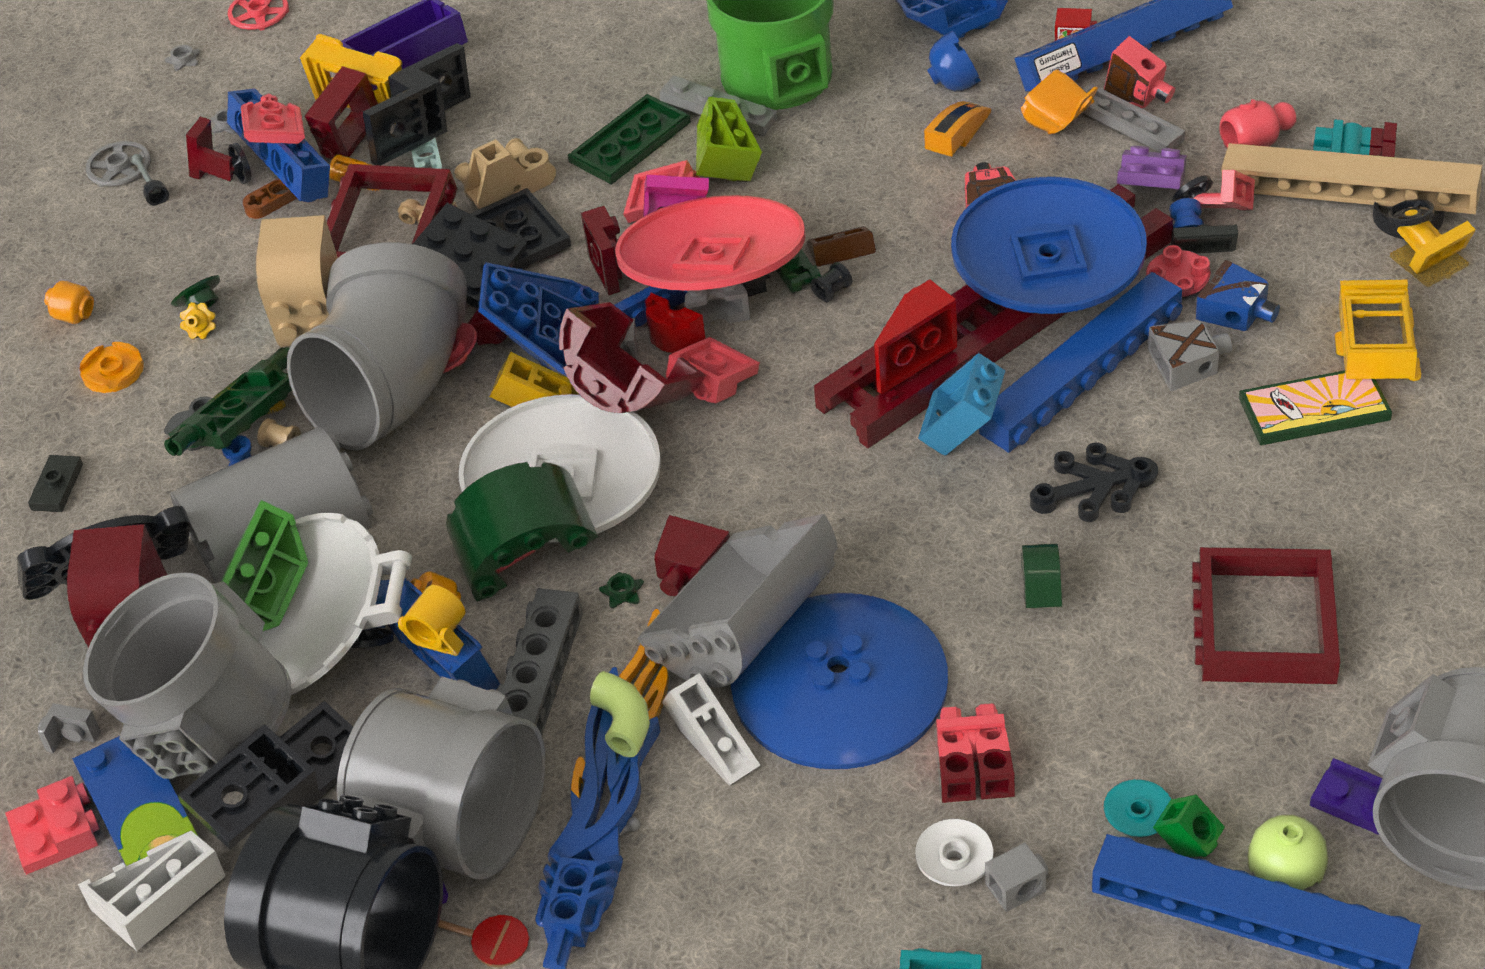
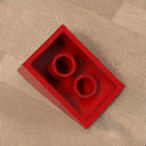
M931 279L904 294L874 343L877 392L881 395L957 348L956 299Z

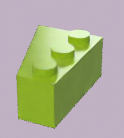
M708 97L697 124L696 176L723 178L730 181H750L762 151L736 101L733 99Z

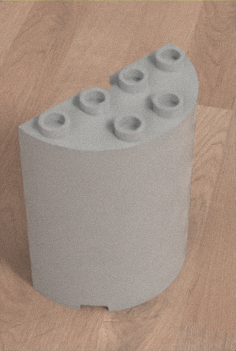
M317 427L170 493L173 506H183L191 524L189 536L197 547L215 583L221 581L236 547L261 500L293 514L295 520L317 513L343 514L348 519L359 522L367 530L372 528L368 516L373 514L370 502L365 495L360 496L358 484L353 475L350 474V471L353 470L350 458L346 452L339 453L340 445L332 431L326 433L323 428Z
M825 514L784 522L778 530H775L770 525L733 533L637 638L645 648L646 656L654 663L662 664L685 680H689L700 673L709 687H724L732 684L833 569L835 565L834 553L838 547L833 528Z

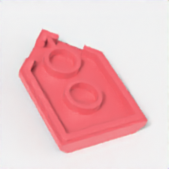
M271 94L262 96L261 101L258 103L248 102L241 106L244 137L249 142L299 144L305 139L301 109L291 103L287 104V106L278 102V98Z

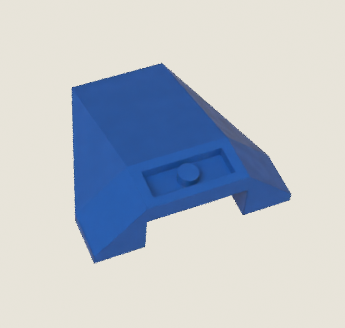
M486 262L482 273L479 312L543 367L567 377L563 368L567 366L564 351L559 350V333L566 309L598 304L599 293L573 280Z

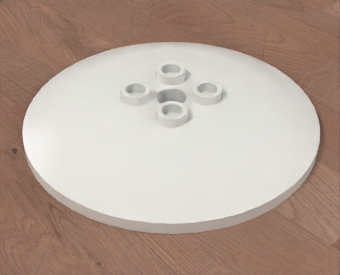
M554 395L518 404L498 414L481 427L471 438L462 454L459 465V483L461 492H463L479 478L505 466L528 462L530 467H542L543 462L556 464L572 475L598 534L621 523L645 503L658 481L661 457L655 434L645 420L634 411L612 413L591 405L580 395ZM554 538V539L550 540L549 542H559V541H558L556 538Z

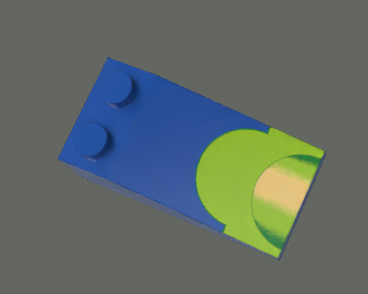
M120 736L72 759L125 865L128 866L147 857V851L189 831L194 832L196 835L197 833L169 779H163L158 776L140 757H137L130 748L119 740Z

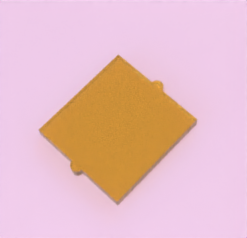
M1408 243L1390 253V258L1427 288L1445 278L1450 279L1452 274L1469 265L1467 260L1458 253H1455L1423 272L1416 274L1409 266L1416 252Z

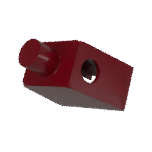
M669 515L654 557L657 577L662 579L659 585L660 589L669 596H676L681 588L687 585L730 538L729 531Z

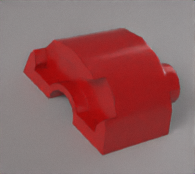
M650 293L646 299V318L650 342L662 351L674 353L706 339L702 314L686 307L680 310L670 309L669 300Z

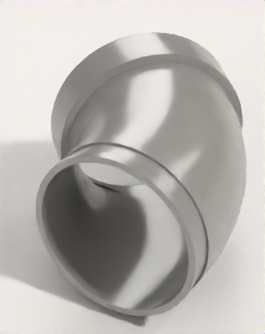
M387 242L354 248L342 254L332 264L329 271L326 300L329 316L321 324L300 335L292 342L287 356V372L293 394L304 415L315 428L321 427L326 433L332 431L340 447L348 450H362L385 437L406 422L424 404L438 384L450 359L457 329L463 323L466 314L467 280L461 268L454 261L426 247L407 243Z

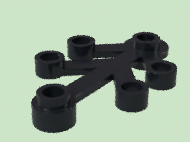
M1098 442L1087 446V462L1091 465L1102 464L1117 471L1108 473L1076 462L1071 452L1060 451L1054 456L1055 471L1061 474L1069 473L1081 477L1083 480L1057 487H1052L1047 483L1038 484L1030 493V506L1037 513L1048 514L1056 509L1058 500L1092 492L1088 499L1080 501L1078 516L1082 521L1093 522L1098 519L1099 509L1112 487L1125 483L1122 490L1112 493L1111 508L1117 513H1126L1131 509L1132 499L1138 489L1150 486L1157 479L1158 466L1153 460L1146 457H1135L1128 460L1107 453L1106 446Z

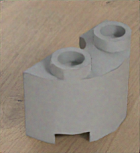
M742 284L708 290H689L685 295V307L703 315L704 328L710 327L711 322L716 319H724L728 323L750 320L748 294Z

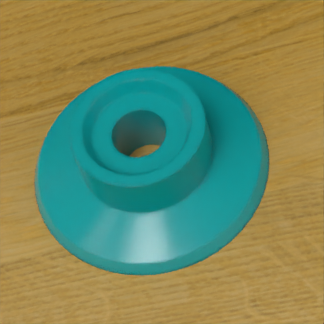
M1140 779L1128 780L1117 784L1108 792L1104 800V813L1109 823L1123 834L1133 837L1152 836L1157 834L1153 826L1171 800V797L1161 786L1153 782Z

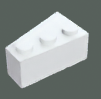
M192 831L147 851V857L125 867L124 863L113 867L114 873L93 883L88 879L78 884L90 910L136 951L142 948L225 877L215 850Z

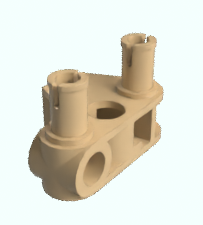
M514 138L507 143L505 148L495 139L472 150L470 163L464 162L459 164L455 168L454 174L464 185L466 197L478 209H481L523 189L528 188L531 193H534L550 185L556 176V169L550 163L548 153L540 148L528 149L519 138Z

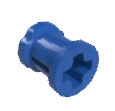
M238 435L234 438L231 445L222 448L223 455L229 459L230 463L228 466L251 457L252 446L246 436Z

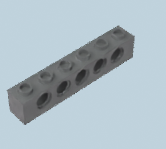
M537 589L533 602L529 601L526 608L525 626L518 630L515 654L508 658L506 680L504 684L499 685L497 690L506 696L512 714L533 722L541 735H543L583 615L577 592Z

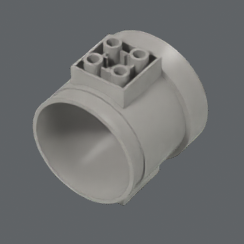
M187 572L174 573L157 578L135 590L119 603L95 633L87 650L83 667L84 684L89 694L117 720L124 723L119 740L163 779H172L187 774L202 776L264 724L275 733L288 710L292 690L290 676L285 667L259 642L265 622L224 581L211 584L206 578Z
M1471 667L1452 670L1438 677L1432 674L1390 707L1385 715L1368 766L1383 776L1373 805V819L1377 832L1386 846L1408 866L1429 878L1451 886L1485 891V668Z
M443 676L428 697L405 689L393 688L377 696L356 721L347 739L340 761L337 778V800L339 801L342 795H348L364 799L363 805L374 808L375 804H384L398 808L397 814L412 817L407 841L409 844H418L431 849L436 855L441 869L444 868L474 879H487L503 869L513 858L534 820L545 777L546 759L543 738L533 722L512 714L506 696L497 690H485L472 686L467 681H456Z

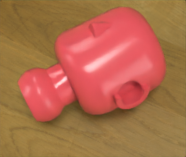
M1252 99L1251 102L1241 104L1223 114L1219 127L1221 139L1226 148H1228L1229 143L1269 147L1277 141L1280 130L1287 131L1295 125L1296 112L1292 105L1286 102H1279L1272 107L1264 101Z

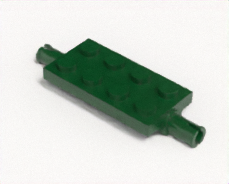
M280 347L268 359L259 361L248 372L240 375L169 433L170 438L164 442L166 451L172 456H181L188 448L209 446L214 449H222L232 444V440L240 433L250 429L251 424L258 418L268 414L270 408L276 403L286 399L288 393L292 391L288 373L283 372L287 368L289 348Z

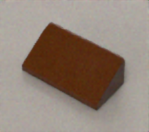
M865 226L806 241L817 267L876 253L873 233Z

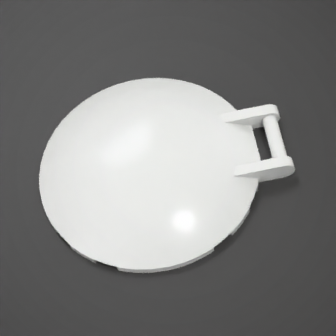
M317 513L295 520L309 563L280 625L263 631L259 642L285 667L290 676L291 695L320 679L337 664L351 648L362 630L397 623L401 617L402 608L399 604L406 570L411 567L412 555L402 550L379 554L378 547L369 531L359 522L348 519L343 514ZM391 574L385 603L376 605L381 576Z

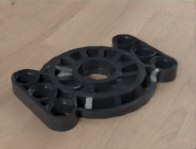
M174 506L164 509L155 516L133 515L102 521L83 529L144 524L160 559L167 560L181 555L187 550L191 524L183 506ZM73 533L55 542L50 547L37 546L27 549L18 555V584L25 600L44 597L59 585H67Z

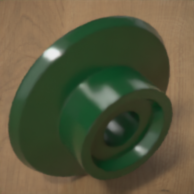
M210 276L189 286L172 300L171 305L174 307L186 305L188 307L191 302H194L197 305L205 303L207 308L211 307L219 299L213 289L219 284L220 276Z

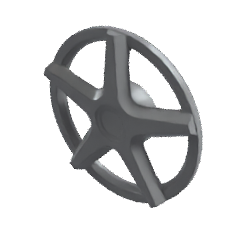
M130 141L115 142L103 146L89 157L86 163L87 176L101 187L118 186L133 180H139L142 173L140 170L135 171L130 167L133 164L131 161L132 156L128 157L127 153L123 152L122 146H133L142 150L139 154L142 155L143 159L145 158L143 165L146 170L151 162L149 151L143 145ZM113 148V152L107 155L105 161H94L99 154ZM91 168L107 169L102 178H98L91 172ZM117 173L127 175V177L111 180Z

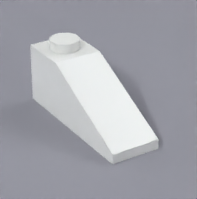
M700 673L669 691L662 701L663 705L684 736L729 786L761 766Z

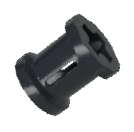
M834 262L829 267V271L823 276H816L811 280V289L819 299L828 303L834 298V294L837 291L852 285V276L843 264Z

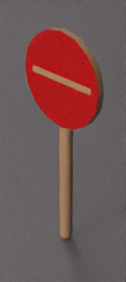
M496 915L488 917L479 923L475 930L443 920L439 921V928L472 937L473 954L480 962L487 966L503 967L511 965L519 960L528 948L529 935L527 928L520 920L513 916Z

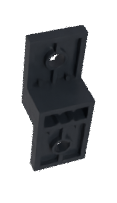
M456 43L388 76L391 98L363 111L372 164L381 166L448 132L445 110L471 97L465 50L462 45ZM443 76H445V78H444V79L442 80V82L440 83L439 80H440ZM396 123L394 132L390 133L393 124Z
M325 701L320 703L280 737L264 724L178 795L179 801L229 849H232L251 833L263 818L276 808L287 804L313 805L337 784L341 757L353 726ZM319 743H327L332 746V749L324 755L312 752L313 747ZM230 792H240L244 795L242 800L236 804L231 805L223 802L225 795Z

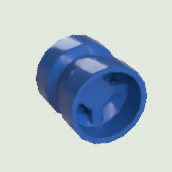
M1183 198L1170 205V217L1175 221L1173 228L1204 225L1203 220L1200 219L1202 210L1198 200Z

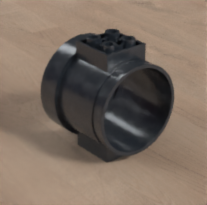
M348 795L340 796L339 801L319 799L318 804L308 806L287 804L270 812L256 826L244 844L229 882L224 911V930L227 947L233 960L243 969H421L431 950L440 921L443 902V877L440 863L431 849L407 842L412 817L397 814L398 808L390 805L375 804L374 808L363 805L364 799Z

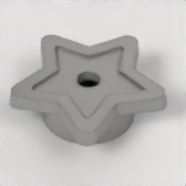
M179 45L173 48L170 52L171 56L164 60L166 63L174 64V70L179 71L185 66L198 65L195 58L200 53V50H192L188 45Z
M227 109L218 111L211 118V121L215 124L212 129L213 134L223 131L231 134L236 133L227 124Z

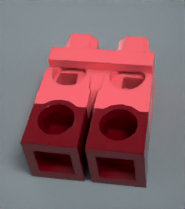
M993 703L980 704L975 708L976 716L962 717L961 709L956 706L941 709L940 719H936L942 803L976 800L974 762H977L981 800L1015 797V773L1005 728L1004 714H998Z

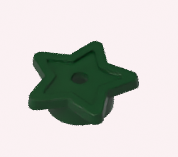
M618 572L608 580L607 585L599 587V591L609 596L610 608H615L624 602L638 604L639 597L637 591L644 584V581L642 579L634 580L631 575Z

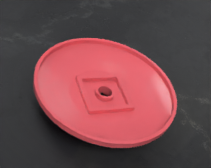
M738 195L705 197L664 207L637 220L619 237L615 247V254L621 271L629 278L641 284L660 289L682 291L716 289L757 279L785 265L802 248L805 241V228L802 218L796 211L777 201Z

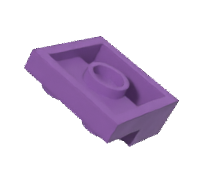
M1131 146L1130 150H1125L1122 154L1117 184L1180 189L1185 178L1187 155H1180V150L1164 148L1161 149V153L1149 152V147Z

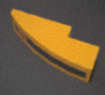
M966 101L950 105L939 113L924 130L925 149L952 157L960 146H967L990 115L991 108Z

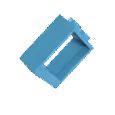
M976 354L933 391L918 439L942 455L946 456L992 418L1005 370L982 354Z

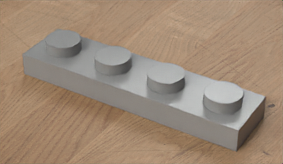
M674 75L660 90V101L700 115L708 97L733 99L740 108L751 132L761 136L767 133L777 119V111Z
M1090 83L1083 90L1088 93L1095 85ZM1097 87L1098 90L1094 96L1095 102L1082 112L1160 153L1161 149L1164 148L1175 149L1185 140V130Z

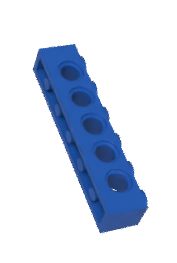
M255 88L229 91L227 124L300 202H314L316 199L327 198L330 165L305 139L299 144L249 142L244 137L241 106L248 102L253 104L260 102L262 95Z

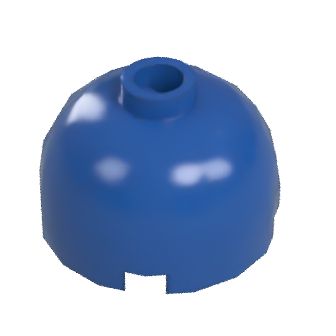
M951 31L933 44L929 53V61L932 67L927 69L935 85L941 82L948 90L954 92L964 91L980 83L981 80L965 49L959 46V39Z

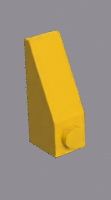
M510 352L497 375L489 397L514 407L542 397L567 394L579 395V393L574 389L567 377Z

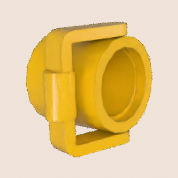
M430 585L426 587L408 612L399 618L398 627L417 646L458 656L464 643L453 631L464 618L466 613L465 607L460 599L446 588Z

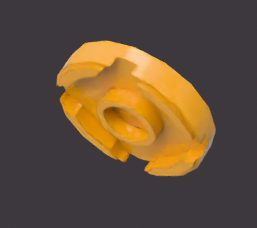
M112 342V346L105 348L103 345L95 347L85 355L80 363V375L85 386L92 391L101 393L117 392L130 386L143 372L144 362L138 349L129 343Z

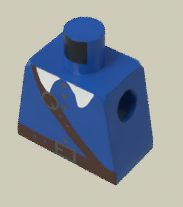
M1225 260L1197 296L1196 319L1247 331L1256 318L1273 323L1278 316L1280 305L1267 300L1269 284L1265 279Z

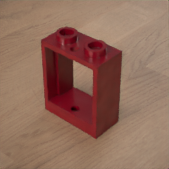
M342 66L305 114L320 153L328 159H333L336 155L350 157L366 135L363 111L378 104L366 73ZM349 104L351 112L337 129L335 121Z

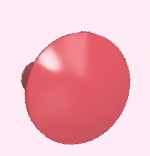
M1176 245L1165 247L1163 253L1155 257L1149 263L1146 270V276L1153 272L1182 289V297L1201 291L1209 282L1211 275L1210 261L1207 257L1182 250Z

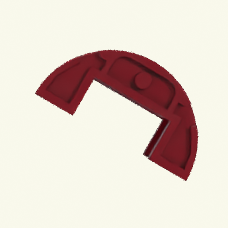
M611 302L566 309L559 333V350L564 351L567 365L563 368L570 383L579 395L588 403L601 410L612 413H626L679 401L696 390L706 377L705 374L683 357H679L666 379L648 364L642 365L620 348L634 320Z

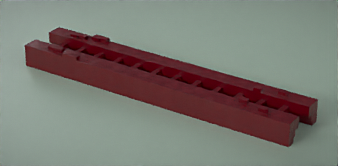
M1120 184L1110 189L1111 192L1120 196L1132 208L1135 207L1136 195ZM1157 208L1140 218L1144 225L1147 239L1145 260L1172 241L1173 218ZM1051 253L1043 254L1046 257L1053 256ZM966 284L951 294L956 299L957 348L882 395L878 394L873 397L863 389L869 385L877 391L875 350L873 346L814 385L815 406L823 414H826L843 401L855 409L850 413L851 426L856 429L859 442L866 448H870L926 410L933 391L976 354L980 353L995 363L1067 313L1040 314L1006 308L982 297ZM991 305L1000 313L994 316L984 307ZM967 320L972 325H974L976 329L970 332L960 323Z

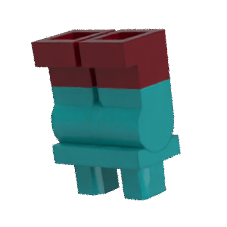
M1334 119L1333 128L1316 127L1313 143L1314 151L1395 157L1397 123L1385 122L1383 129L1362 127L1358 123L1353 122L1343 124L1344 120Z

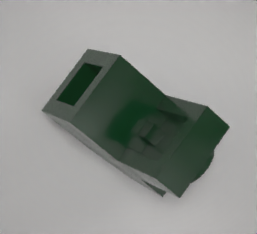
M1058 544L1022 545L1021 568L1023 571L1024 602L1026 608L1062 607Z

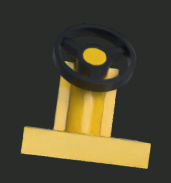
M1423 199L1400 202L1388 211L1389 221L1394 225L1400 226L1397 232L1416 252L1409 264L1416 274L1466 248L1476 230L1467 220L1441 235L1429 221L1435 213L1434 205L1430 201ZM1420 206L1430 210L1423 215L1421 214ZM1412 207L1410 209L1403 211L1402 214L1393 216L1396 212L1402 209Z

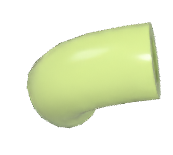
M602 671L593 682L590 702L593 706L604 709L612 716L611 727L605 734L607 745L622 756L635 757L644 743L650 725L647 703L633 684L614 674Z

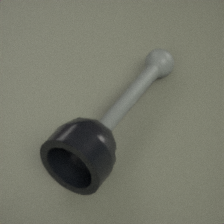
M134 154L131 161L138 166L147 182L143 189L146 201L152 206L166 202L169 197L166 186L159 180H152L142 163V155Z

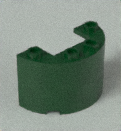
M528 462L505 466L473 482L454 501L456 508L453 513L447 515L446 527L473 597L477 602L490 598L499 590L507 587L506 581L496 571L497 569L510 565L515 559L532 550L541 548L550 540L556 538L563 548L570 553L575 549L585 547L590 541L598 538V534L572 475L563 467L548 462H543L542 467H530Z

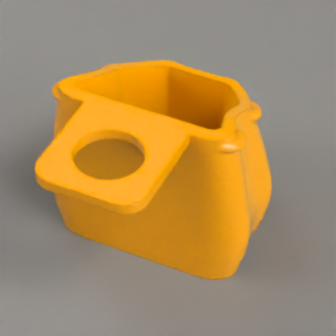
M1056 69L1025 97L1026 101L1021 107L1023 117L1027 123L1048 132V134L1057 133L1065 129L1095 102L1094 96L1098 88L1095 86L1086 93L1073 79Z

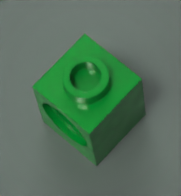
M1195 794L1171 799L1153 828L1176 854L1195 858L1206 857L1216 849L1218 845L1217 840L1225 826Z

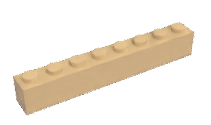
M1229 143L1221 167V175L1222 170H1236L1255 179L1254 194L1369 205H1374V202H1378L1380 206L1391 207L1403 201L1423 199L1433 203L1434 211L1476 214L1482 186L1483 165ZM1420 206V209L1430 210V209H1428V208H1426V207H1421V206Z

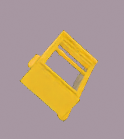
M322 34L316 36L314 42L300 57L316 100L333 79L329 71L337 73L344 66L367 74L370 84L376 85L378 88L373 92L379 104L391 98L388 76L402 70V61L396 56L379 51L374 56L345 48L340 40Z
M1407 279L1340 281L1339 315L1341 331L1335 333L1336 353L1344 356L1346 379L1408 378L1411 381L1420 380L1421 368L1415 345L1414 317L1409 302ZM1351 304H1399V310L1352 311ZM1399 316L1403 344H1355L1353 317Z

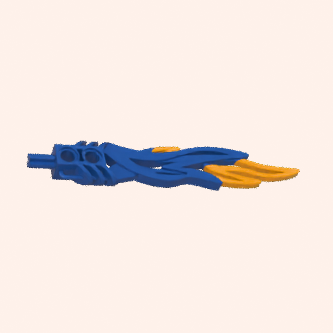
M658 609L652 612L648 626L660 614ZM641 643L634 657L620 675L616 667H613L609 673L631 683L647 658L645 648ZM649 660L648 665L634 683V686L641 695H643L647 685L660 664L654 663ZM664 666L661 667L644 697L648 709L650 708L648 711L650 725L644 743L635 757H625L620 754L617 756V753L607 745L605 734L611 727L612 716L602 708L591 706L585 728V760L581 756L576 760L571 783V808L573 815L552 847L549 848L548 859L551 867L548 864L544 865L543 874L546 882L540 879L538 885L542 897L535 922L539 927L544 928L547 943H549L543 961V967L546 969H566L572 946L586 947L589 932L598 929L602 914L613 901L614 889L617 886L619 872L623 864V858L620 855L619 834L627 825L629 818L632 817L638 805L641 794L640 768L647 753L660 734L658 718L662 711V701L667 695L669 685L668 671ZM607 776L611 798L604 813L596 822ZM583 783L584 787L580 797V786ZM625 786H626V790H625L624 795H623V797H622V799H621V795H622L623 790H624V788H625Z

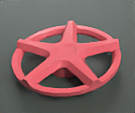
M234 0L228 9V18L230 23L238 28L247 30L259 29L262 31L284 18L289 12L288 1L282 0L283 7H269L268 5L272 0H250L249 2L246 0ZM237 4L247 10L246 13L234 18L232 15L233 8ZM278 14L273 19L265 22L266 15ZM251 18H254L256 24L242 23Z

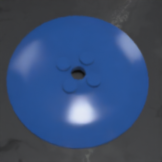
M1065 177L1027 178L1001 185L984 193L962 212L954 226L951 238V253L954 265L961 278L970 288L982 297L1003 307L1040 314H1058L1083 310L1116 296L1129 286L1139 274L1147 249L1144 225L1136 211L1125 200L1110 190L1096 184ZM1051 253L1053 256L1046 257L1043 254Z
M832 593L807 598L741 675L731 684V691L735 710L741 723L748 733L770 752L803 766L819 769H851L887 760L903 752L925 735L938 718L944 706L948 690V666L942 646L935 634L920 618L907 609L874 596L854 593ZM834 665H844L847 667L845 671L840 673L829 670Z

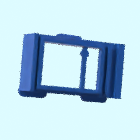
M406 578L404 579L399 604L402 608L401 617L408 612L422 594ZM387 592L376 601V605L385 603ZM398 622L388 624L396 639L404 643L408 649H411L413 654L440 678L443 676L456 681L464 680L472 686L485 690H496L499 687V680L480 651L482 649L481 644L459 624L453 631L464 643L458 656L417 646L399 629Z

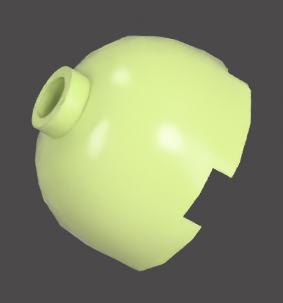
M1295 815L1273 817L1255 830L1248 848L1249 869L1258 878L1272 882H1284L1290 887L1304 891L1305 888L1313 886L1316 882L1319 884L1323 880L1328 864L1326 840L1319 829L1307 819Z

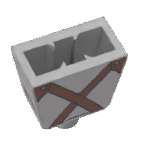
M1201 321L1149 327L1148 350L1170 391L1215 375L1218 372L1219 355L1232 352V343L1229 335L1224 333L1211 337L1206 326Z

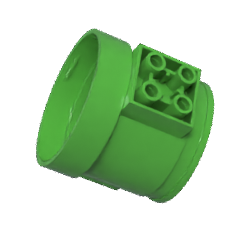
M706 0L709 23L716 32L721 83L727 94L779 110L792 108L811 101L828 88L832 78L829 21L834 10L833 0Z

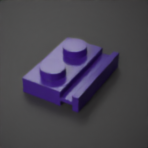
M1333 758L1329 769L1326 770L1311 796L1310 806L1379 835L1374 824L1373 805L1382 778Z

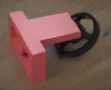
M1222 170L1221 193H1206L1212 187L1213 181L1208 175H1203L1183 185L1172 197L1173 202L1183 198L1196 199L1200 202L1201 208L1253 210L1255 179L1236 170Z

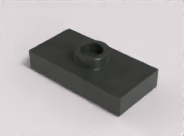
M1204 224L1197 227L1173 228L1171 245L1179 246L1182 250L1196 254L1232 252L1236 250L1238 227L1237 224L1219 226Z
M49 455L28 501L31 511L63 512L83 466L80 456Z

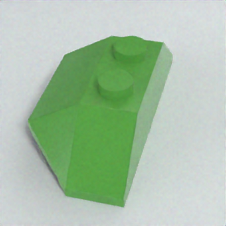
M261 500L220 581H224L265 622L263 631L280 625L309 563L293 514Z

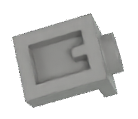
M54 703L47 715L41 719L38 726V735L46 751L54 753L62 737L73 742L81 740L95 742L101 732L92 710Z

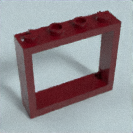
M349 164L345 176L341 178L340 189L336 199L332 201L331 212L327 220L337 257L339 258L342 254L346 253L338 251L362 188L430 192L412 241L413 244L446 203L453 204L458 188L450 169Z
M1200 547L1199 562H1192V583H1199V589H1193L1192 605L1193 611H1200V617H1194L1193 635L1194 639H1201V645H1195L1194 663L1195 665L1202 666V681L1337 684L1340 653L1331 549ZM1212 575L1314 577L1320 653L1215 651Z

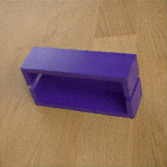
M421 0L341 42L345 48L374 56L379 51L396 56L402 61L401 67L404 69L456 43L463 45L468 42L460 12L448 5L445 6V3L440 0ZM371 84L373 91L378 89L376 85Z

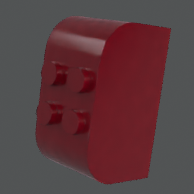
M144 524L74 530L67 575L68 601L73 620L88 648L100 625L119 603L143 585L167 575Z

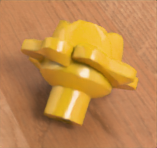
M191 302L188 308L180 313V318L185 320L180 323V328L187 331L191 339L196 337L205 339L208 333L216 328V324L212 321L216 315L207 308L205 303L197 305Z

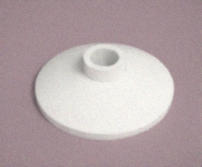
M961 819L943 820L929 826L920 835L915 850L916 861L922 873L930 880L945 886H964L979 880L985 875V862L993 859V845L987 833L978 825ZM951 857L960 858V860L951 861L948 859H950Z

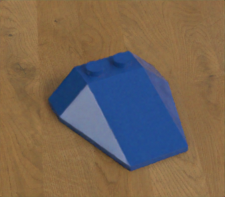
M896 0V2L909 19L943 36L953 31L959 39L964 37L966 32L985 28L990 25L989 22L1000 18L1008 0Z

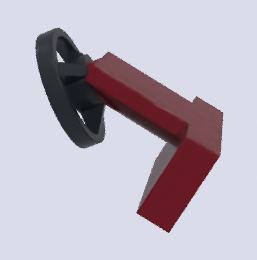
M200 116L186 134L189 177L200 180L204 173H208L231 182L234 174L242 184L250 182L251 170L241 146L238 143L230 144L228 147L229 156L214 151L211 120Z

